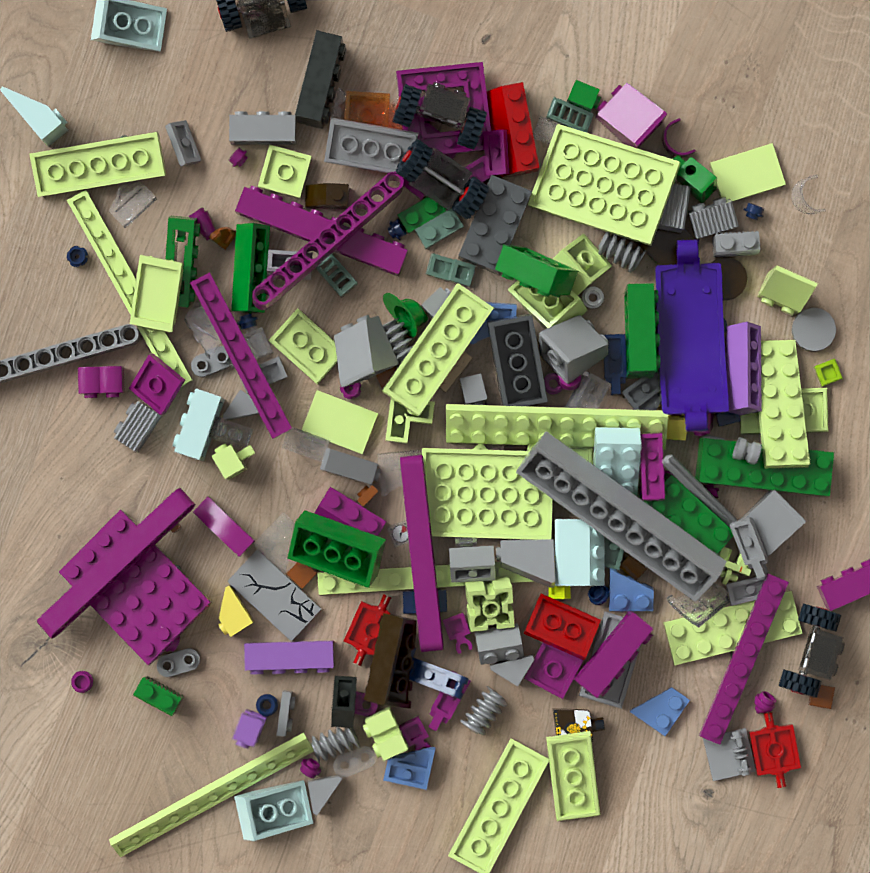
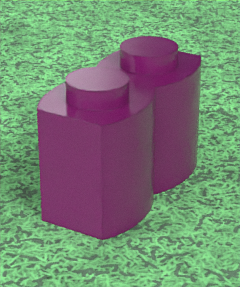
M123 366L78 367V394H84V398H97V394H106V398H117L119 393H125Z

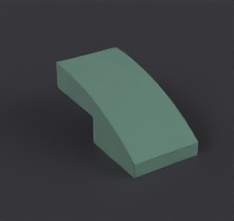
M432 253L425 275L470 287L476 265Z

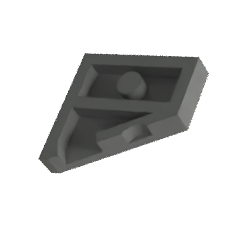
M659 368L653 378H640L621 392L633 410H657L661 402Z

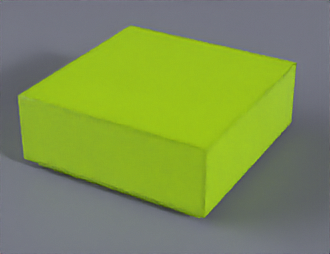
M835 358L814 366L821 387L843 379Z

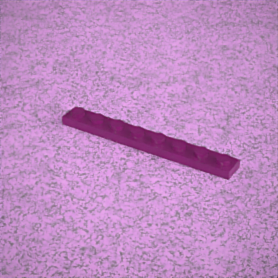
M209 272L190 282L272 439L291 430L292 427L211 273Z
M767 573L701 728L700 737L719 745L721 744L788 586V581Z

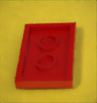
M540 593L523 634L585 660L601 619Z

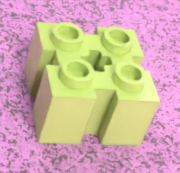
M509 576L495 577V580H491V583L485 584L483 581L465 582L466 599L468 602L466 604L467 620L471 632L488 630V625L496 624L497 629L514 627V611L511 605L513 603V593Z
M390 706L365 718L366 723H364L363 727L368 738L371 736L374 738L373 749L378 758L382 756L385 761L408 750V744Z

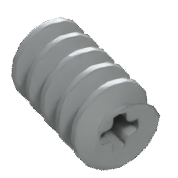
M606 232L598 246V254L602 255L606 251V259L614 256V264L622 260L621 268L629 265L628 272L631 273L636 269L646 251L640 254V246L633 250V242L625 245L626 238L623 237L617 241L618 235L613 234L610 237V233Z
M397 318L384 324L383 328L397 361L401 365L413 346H408L412 338H404L408 330L400 329L405 323L397 322L399 319Z
M489 686L487 688L490 693L483 691L481 693L484 700L476 699L479 707L471 706L474 714H465L468 722L460 720L476 734L485 735L486 731L483 726L490 728L491 724L488 720L496 721L497 719L494 712L502 713L499 705L507 706L504 698Z
M336 727V734L331 730H328V737L320 733L319 741L312 736V747L319 763L320 756L325 761L328 760V753L335 758L336 750L342 755L345 753V747L352 751L353 743L360 748L354 728H345L342 731L340 727Z

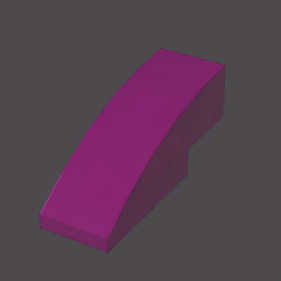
M209 496L193 511L239 557L255 542Z

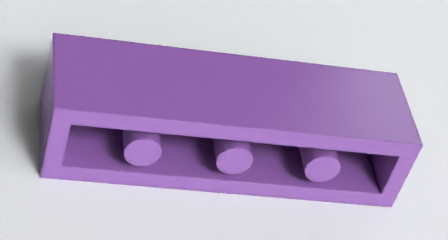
M748 321L726 326L728 412L737 415L762 411L761 326Z
M334 640L244 644L245 670H250V674H264L263 670H272V674L286 673L285 669H294V673H308V669L316 668V672L321 673L330 672V668H334Z

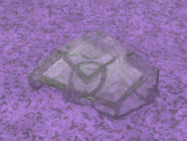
M713 583L696 602L687 595L674 598L673 595L667 597L668 603L698 628L730 603L727 590L716 583Z

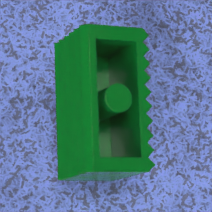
M148 676L141 679L133 694L136 698L170 716L176 713L184 698L183 694L180 695L179 692L176 693L175 690L168 689V686L164 687V684L160 685V682H156V680H152Z

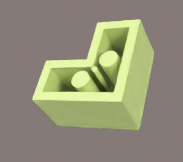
M391 398L386 441L408 444L410 422L432 425L435 402L429 401L418 417Z

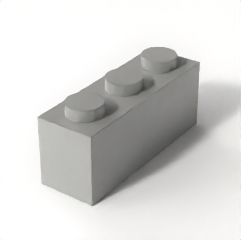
M237 111L235 115H229V141L231 145H296V117L287 111L278 112V115H270V112L266 111L257 112L256 115H248V112Z

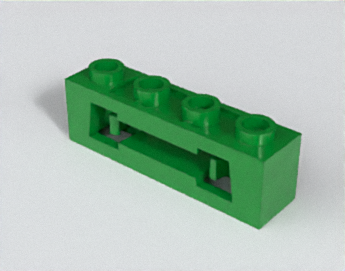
M171 215L168 217L165 259L177 262L178 242H175L176 230H178L176 238L178 242L186 240L187 232L188 243L185 245L183 277L178 307H189L191 302H195L196 295L190 282L197 278V267H194V259H198L199 246L195 245L196 237L200 236V224H197V218ZM183 281H185L184 291H182Z

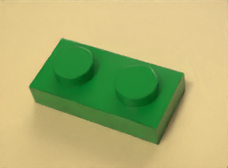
M433 193L397 214L407 233L410 234L416 228L446 211L437 195Z

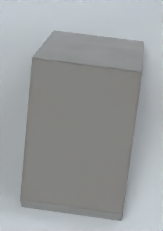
M240 390L223 414V418L227 421L257 415L259 412L251 397Z
M528 655L516 660L490 664V669L518 686L533 663L534 657L533 655Z
M341 775L308 781L312 809L316 816L343 777Z

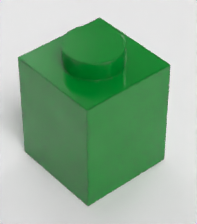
M575 80L567 102L591 112L592 108L597 109L601 100V96H598L600 89Z

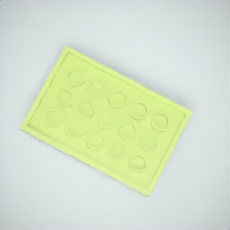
M557 124L528 206L651 246L681 163L680 161Z
M422 448L432 536L531 540L551 539L553 499L516 473L530 451Z

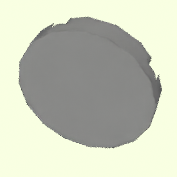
M810 308L797 315L792 323L791 332L793 339L801 348L806 351L815 352L825 349L832 343L835 338L836 326L834 319L828 312L819 308Z

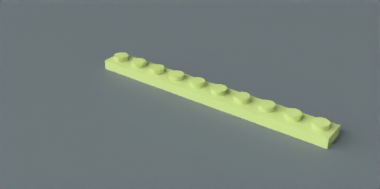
M84 190L68 199L67 202L131 315L136 278L87 190ZM137 326L150 351L185 379L182 386L193 381L166 331Z
M501 561L495 562V577L509 576L511 583L533 582V580L501 568ZM435 565L437 587L465 586V582L451 583L450 565ZM411 567L379 569L377 578L369 588L326 572L317 573L319 595L414 589ZM491 580L483 581V583H491Z
M303 732L110 838L111 846L120 857L130 853L314 751L312 744Z

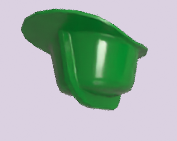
M391 293L383 295V302L388 312L394 319L399 318L397 322L405 323L402 328L403 330H408L407 335L415 337L417 335V328L428 320V316L421 305L411 299L399 300Z

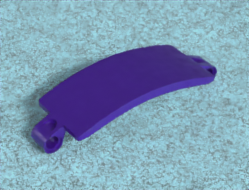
M677 240V265H657L655 269L656 290H658L656 311L659 312L657 333H659L660 337L658 355H660L659 374L662 412L668 415L685 414L686 432L709 431L708 413H727L729 411L722 269L720 263L700 264L699 240Z

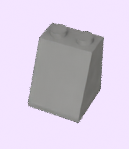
M369 315L357 319V324H347L341 327L342 332L334 335L341 387L368 380L399 365L379 316L372 318Z
M581 315L539 333L540 356L567 384L608 355L609 342L602 334L599 335L595 331L593 324L589 320H585Z
M775 490L768 491L741 518L745 519L752 516L767 556L773 553L806 522Z

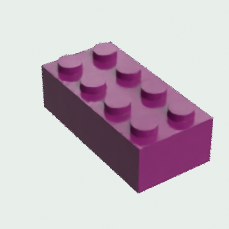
M628 611L574 677V680L596 698L599 695L603 697L611 688L608 684L612 679L615 678L617 680L625 671L623 668L627 661L632 662L639 654L637 651L638 647L641 644L646 645L652 638L653 634L651 632L653 628L634 612Z

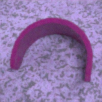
M678 118L666 126L662 136V143L669 154L675 157L677 155L686 157L695 153L696 150L694 149L686 153L677 152L670 147L667 141V130L672 125L681 121Z

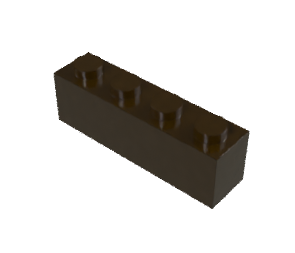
M383 613L374 656L370 666L368 683L365 688L364 700L383 706L411 709L408 693L412 691L413 682L409 681L410 669H414L411 651L415 649L417 620Z

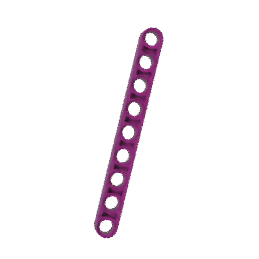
M396 172L388 173L273 272L253 291V304L259 310H267L397 198L402 193L404 178ZM390 181H396L399 183V186L397 188H392L388 185V183ZM374 195H380L382 196L383 200L381 202H375L372 199V197ZM364 209L367 214L359 216L356 214V210ZM342 223H348L351 226V228L348 230H342L339 227V225ZM331 237L334 239V243L325 244L323 239ZM310 251H315L318 256L315 259H311L306 254ZM293 265H298L302 270L299 273H293L290 268ZM278 279L283 280L285 285L283 287H276L273 284L274 281ZM266 294L269 299L261 302L257 299V296Z
M422 454L400 457L420 649L421 652L444 650L424 460Z
M181 488L175 490L38 618V625L51 639L58 636L188 515L196 504Z

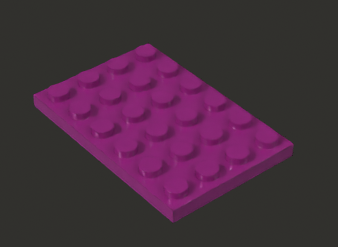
M119 510L59 573L73 586L137 525L123 510ZM155 544L93 602L91 607L150 666L212 602Z

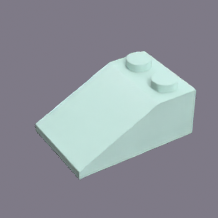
M97 0L91 40L160 52L167 8L132 0Z
M5 87L0 88L4 96L48 147L69 131L64 126L68 122L57 109L52 111L47 105Z
M304 780L234 796L244 840L256 841L313 824Z

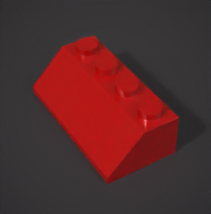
M523 82L504 85L487 91L491 131L507 130L509 174L495 176L502 179L538 172L539 163Z

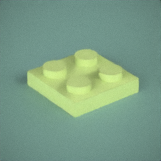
M269 145L258 188L301 199L312 156Z

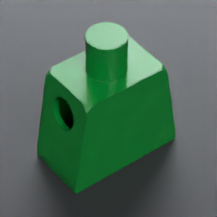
M677 155L673 159L681 163L676 176L677 181L682 186H690V193L700 203H704L717 190V177L693 157L685 161Z

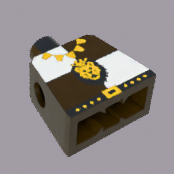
M552 708L556 736L590 731L593 742L592 732L605 730L603 717L590 719L588 709Z

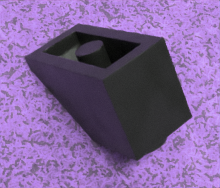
M335 676L331 727L353 728L357 677Z

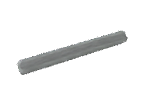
M673 455L665 456L662 464L728 527H730L732 522L737 521Z

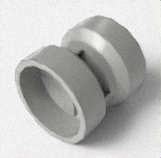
M739 437L734 447L733 458L737 460L744 459L747 463L755 465L760 455L761 444L757 442L749 443L746 439Z

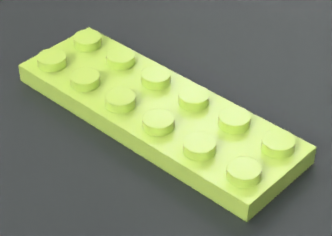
M159 132L29 154L38 197L166 175Z
M457 283L382 392L419 417L494 308Z
M761 341L762 411L758 412L764 468L808 467L810 460L796 341Z
M792 591L784 593L763 643L803 634L800 622L798 621ZM756 600L663 622L673 664L678 665L734 651Z
M510 738L448 856L479 873H490L545 770L549 758Z

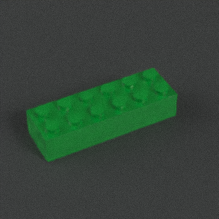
M711 438L699 439L695 478L700 483L768 491L775 490L777 492L822 497L830 496L834 452L808 450L810 460L808 467L764 468L762 444L759 458L756 464L753 465L747 463L744 459L737 460L733 458V451L737 441Z

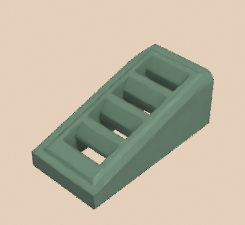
M554 97L546 120L587 133L594 114ZM557 106L562 107L558 117L554 115ZM565 110H570L567 119H562ZM575 112L578 113V115L575 120V123L573 124L570 121L572 119L573 113ZM582 115L586 116L583 126H578Z
M333 254L316 267L317 271L341 298L358 284ZM331 259L333 262L323 270L321 266ZM336 265L338 269L328 276L326 273ZM340 272L344 274L336 282H333L332 279ZM347 278L349 281L342 288H339L338 285Z

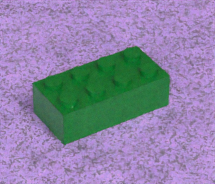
M654 283L627 284L624 291L626 379L653 378L655 373L658 372V368H660V355H656L660 344L659 333H655V329L659 325V312H655L656 303H658V290H654Z
M666 473L664 475L665 500L644 502L711 551L718 554L733 537L731 528L672 474Z
M304 510L295 521L287 559L369 588L378 576L386 539Z

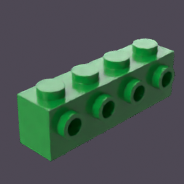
M257 223L236 225L232 312L246 314L265 313V310H259L253 304V291L267 279L269 225ZM266 294L258 295L257 299L265 302Z

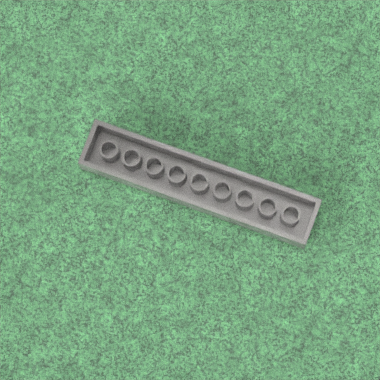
M547 431L526 455L516 471L521 477L695 602L719 578L727 562Z

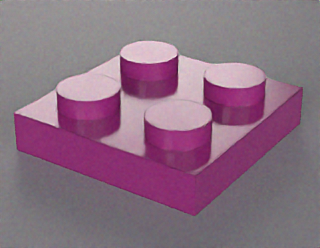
M152 353L147 356L129 389L158 414L163 415L167 412L185 379Z
M542 642L524 679L563 699L583 660Z

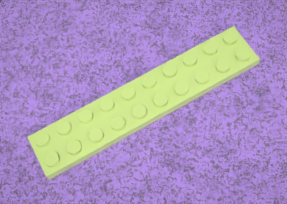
M446 404V443L529 445L536 444L547 431L568 447H594L595 427L640 428V434L662 433L663 450H666L668 414H664L662 411Z

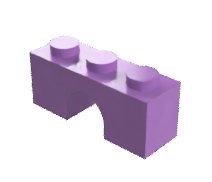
M246 709L241 714L232 739L237 740L236 744L247 749L250 746L254 747L259 741L268 716H263L260 713Z

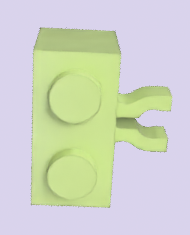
M223 444L214 450L216 454L212 455V458L226 480H230L247 470L243 460L254 455L255 451L249 445L237 452L234 446Z

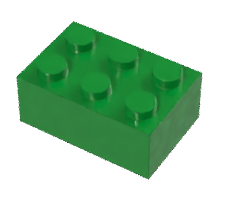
M503 245L495 270L502 273V277L509 280L517 279L520 281L519 285L530 289L534 287L538 289V294L546 297L552 295L560 298L561 295H570L578 274V270L532 249L513 245Z

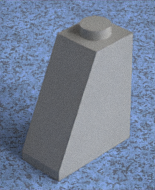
M326 448L320 467L322 471L372 485L373 481L378 482L381 469H378L377 463Z
M554 539L500 541V547H496V561H501V568L547 587H555Z

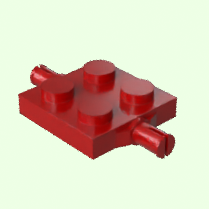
M383 594L378 606L370 605L363 601L360 602L343 642L354 646L358 650L353 663L357 664L359 657H361L358 663L359 666H362L366 654L374 655L383 613L391 614L386 609L392 598L388 596L384 604L387 597L385 594Z
M773 712L764 713L766 727L749 732L757 776L775 775L777 788L786 787L784 773L801 768L793 724L775 725Z

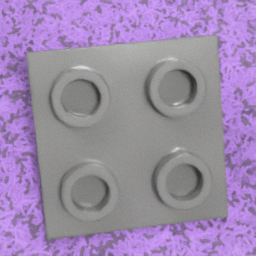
M746 728L726 732L720 745L703 738L713 781L738 775L745 776L756 771Z

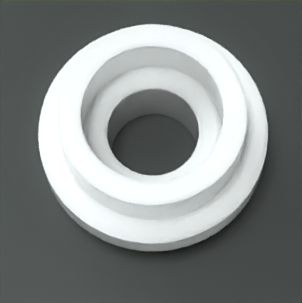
M589 287L583 292L582 301L586 307L595 309L603 303L604 294L597 287ZM590 294H595L597 296V300L595 302H591L589 300Z

